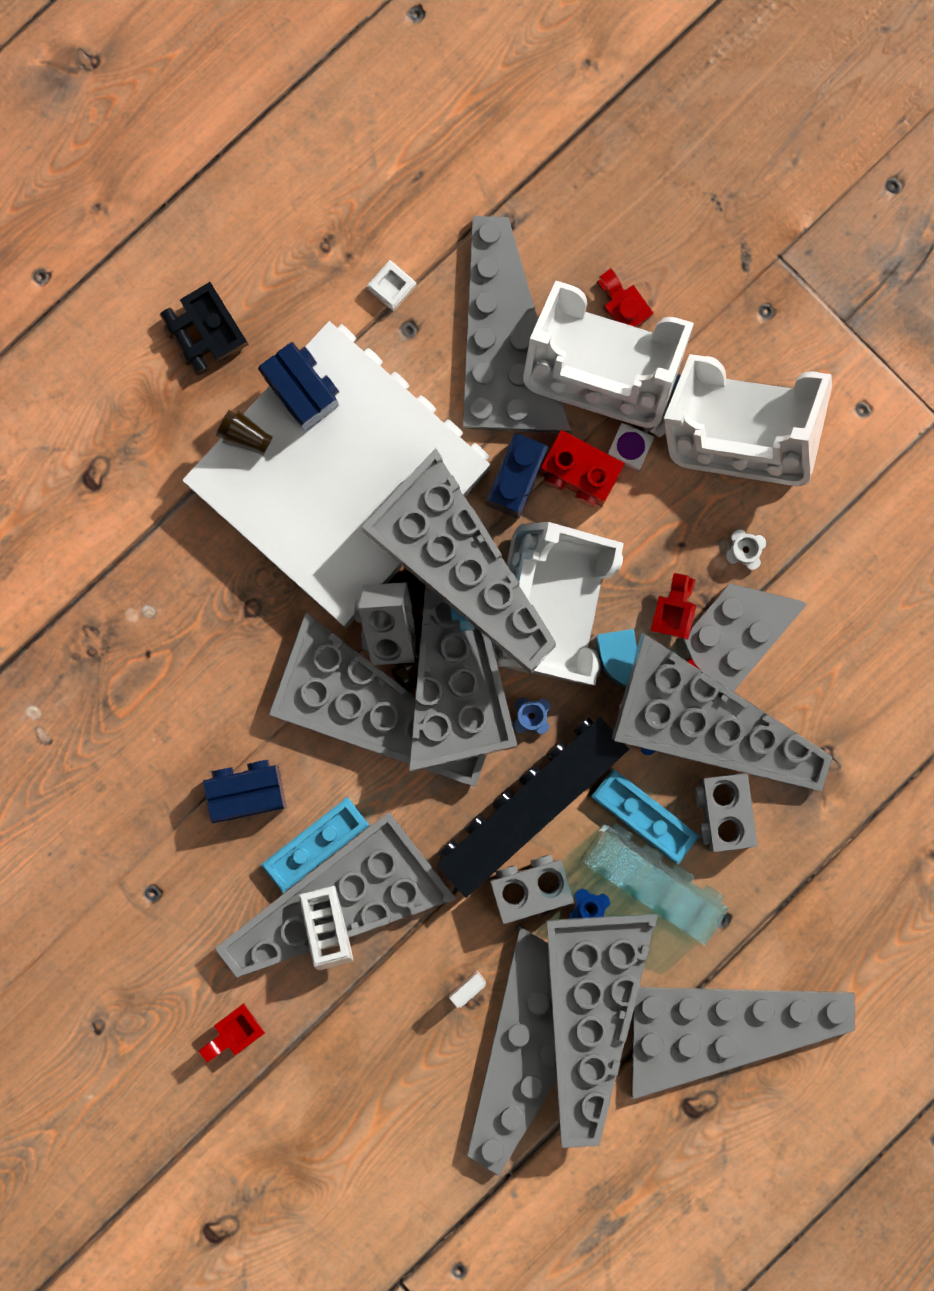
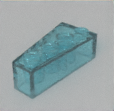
M615 823L612 828L603 825L580 861L688 935L706 945L730 909L722 904L725 897L708 885L703 890L691 882L694 878L691 873L677 864L671 869L662 863L661 859L664 855L647 844L641 848L630 841L633 834Z

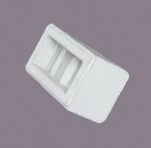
M331 886L300 894L299 898L314 967L317 970H324L353 962L352 950L336 887ZM330 901L331 907L312 912L310 905ZM329 916L334 918L333 922L315 926L314 920ZM333 931L337 932V937L319 941L318 935ZM340 946L341 952L323 956L322 950Z

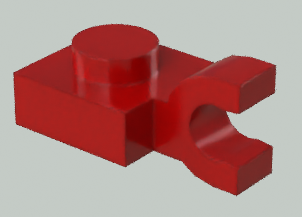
M612 268L599 276L597 284L611 300L603 307L611 320L638 327L653 316V311L635 286L632 285L624 290Z
M673 574L669 598L658 597L650 631L681 639H689L697 605L687 602V599L693 592L695 579L689 578L690 576Z
M243 1003L214 1025L220 1035L203 1046L199 1053L207 1063L228 1047L236 1056L266 1032L247 1005Z

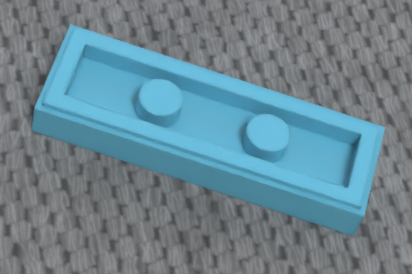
M614 768L591 796L593 800L677 865L700 837Z
M346 797L263 862L261 866L281 892L285 893L370 825L352 801Z

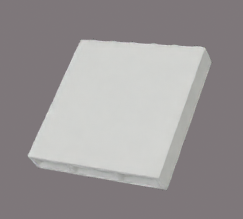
M329 321L305 347L317 362L313 369L319 377L323 378L327 375L340 393L335 396L339 406L304 432L269 386L244 413L247 418L263 431L273 436L264 456L253 451L223 444V439H220L187 474L183 482L344 628H347L355 620V601L360 600L363 585L387 584L403 567L362 532L361 527L435 448L441 455L443 463L451 476L453 475L459 484L465 498L490 471V463L487 462L490 457L476 443L469 446L460 438L463 432L452 421L447 419L445 422H442L433 414L436 408L425 397L420 395L418 398H415L407 390L410 387L409 384L398 373L393 372L391 375L381 367L383 361L371 349L367 348L365 351L360 349L354 343L357 338L350 330L342 324L337 328Z

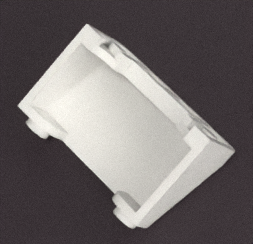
M555 281L530 337L523 374V381L526 387L538 395L640 427L651 428L659 425L666 410L694 323L675 317H665L657 322L654 332H649L586 312L587 298L585 294L577 287Z
M689 354L664 416L667 444L671 459L679 466L688 469L791 486L806 485L810 481L815 465L832 389V375L815 371L801 373L796 379L794 389L726 379L724 366L717 359L710 356Z
M551 522L522 524L515 530L506 565L514 573L522 591L530 604H533L556 642V647L531 674L585 685L596 684V679L601 672L602 663L597 651L588 648L601 581L602 579L611 578L620 570L623 563L622 549L624 543ZM492 642L498 667L529 673Z

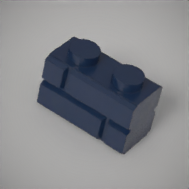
M290 342L279 350L276 355L271 356L259 365L258 370L305 432L339 406L335 396L340 392L327 375L320 378L313 369L317 362L308 349L304 346L299 350L293 342Z
M514 433L488 495L486 505L520 519L538 476L539 469L547 454L548 446Z
M263 760L247 764L248 771L234 774L233 767L211 771L212 778L203 780L211 822L218 823L287 808L279 766H269V761Z

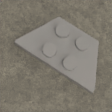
M728 584L691 628L689 639H682L688 655L691 656L692 661L701 671L734 692L807 604L800 600Z

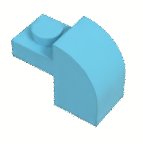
M634 629L598 634L595 639L603 672L612 682L626 688L637 651Z

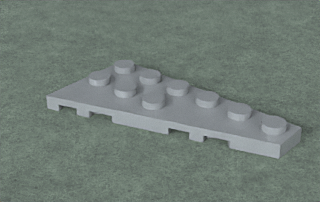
M473 216L463 429L560 433L563 430L570 434L563 403L532 392L523 381L529 341L537 324L538 317L508 217Z
M435 448L361 527L362 532L531 674L556 647V642L533 604H530L514 573L509 570L502 558L501 552L473 507L469 505L460 490L459 484L454 476H451L443 463L441 455Z
M426 585L409 773L517 747L491 640L476 627L475 630L460 631L459 620L452 621L450 605Z
M305 613L269 715L410 764L415 696L375 665H372L370 661L308 613ZM486 755L425 770L476 787Z
M642 632L613 731L612 739L614 741L818 791L823 790L832 761L830 754Z
M388 812L219 944L215 950L236 977L310 952L299 895L335 886L348 938L456 900V897L392 814ZM330 901L310 906L313 912L331 907ZM329 916L314 920L315 926L333 922L334 918ZM333 931L318 935L319 941L337 937V932Z
M657 913L546 920L562 1148L600 1145L615 1078L618 1074L624 1043L627 1039L640 988V980L645 961L647 960L653 929L658 917Z
M522 926L519 927L467 1152L468 1157L498 1176L557 1080L548 943Z
M640 986L633 1011L631 1098L633 1100L855 1031V993Z

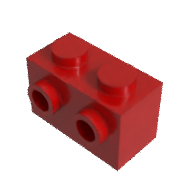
M561 430L543 462L539 474L545 477L543 481L549 486L560 491L565 487L577 493L575 498L581 503L593 508L596 504L603 507L625 463Z

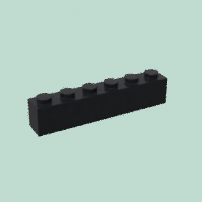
M589 717L573 731L577 737L569 745L566 746L561 741L546 755L550 760L548 764L540 771L536 766L531 768L519 779L523 786L512 795L507 790L492 804L496 809L495 812L486 820L482 815L478 816L465 828L469 835L463 841L457 844L453 839L438 853L442 860L437 863V866L465 898L630 750L625 743L612 739L613 730L601 717L597 718L594 722Z

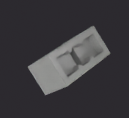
M407 583L363 585L361 598L355 601L354 612L357 623L362 622V647L364 651H369L372 665L415 663L419 637Z
M748 773L699 779L700 786L695 787L697 808H703L705 823H700L702 844L708 845L711 852L758 847ZM720 784L726 785L731 792V798L725 805L717 804L713 798V791ZM729 820L735 825L736 834L732 840L725 842L719 837L718 828L722 822Z
M550 854L530 860L532 867L518 871L517 866L513 865L496 871L497 878L490 881L503 924L574 903L561 859L553 860ZM545 872H553L558 877V886L552 892H543L538 887V879ZM509 883H518L523 887V897L516 903L507 902L503 898V889Z

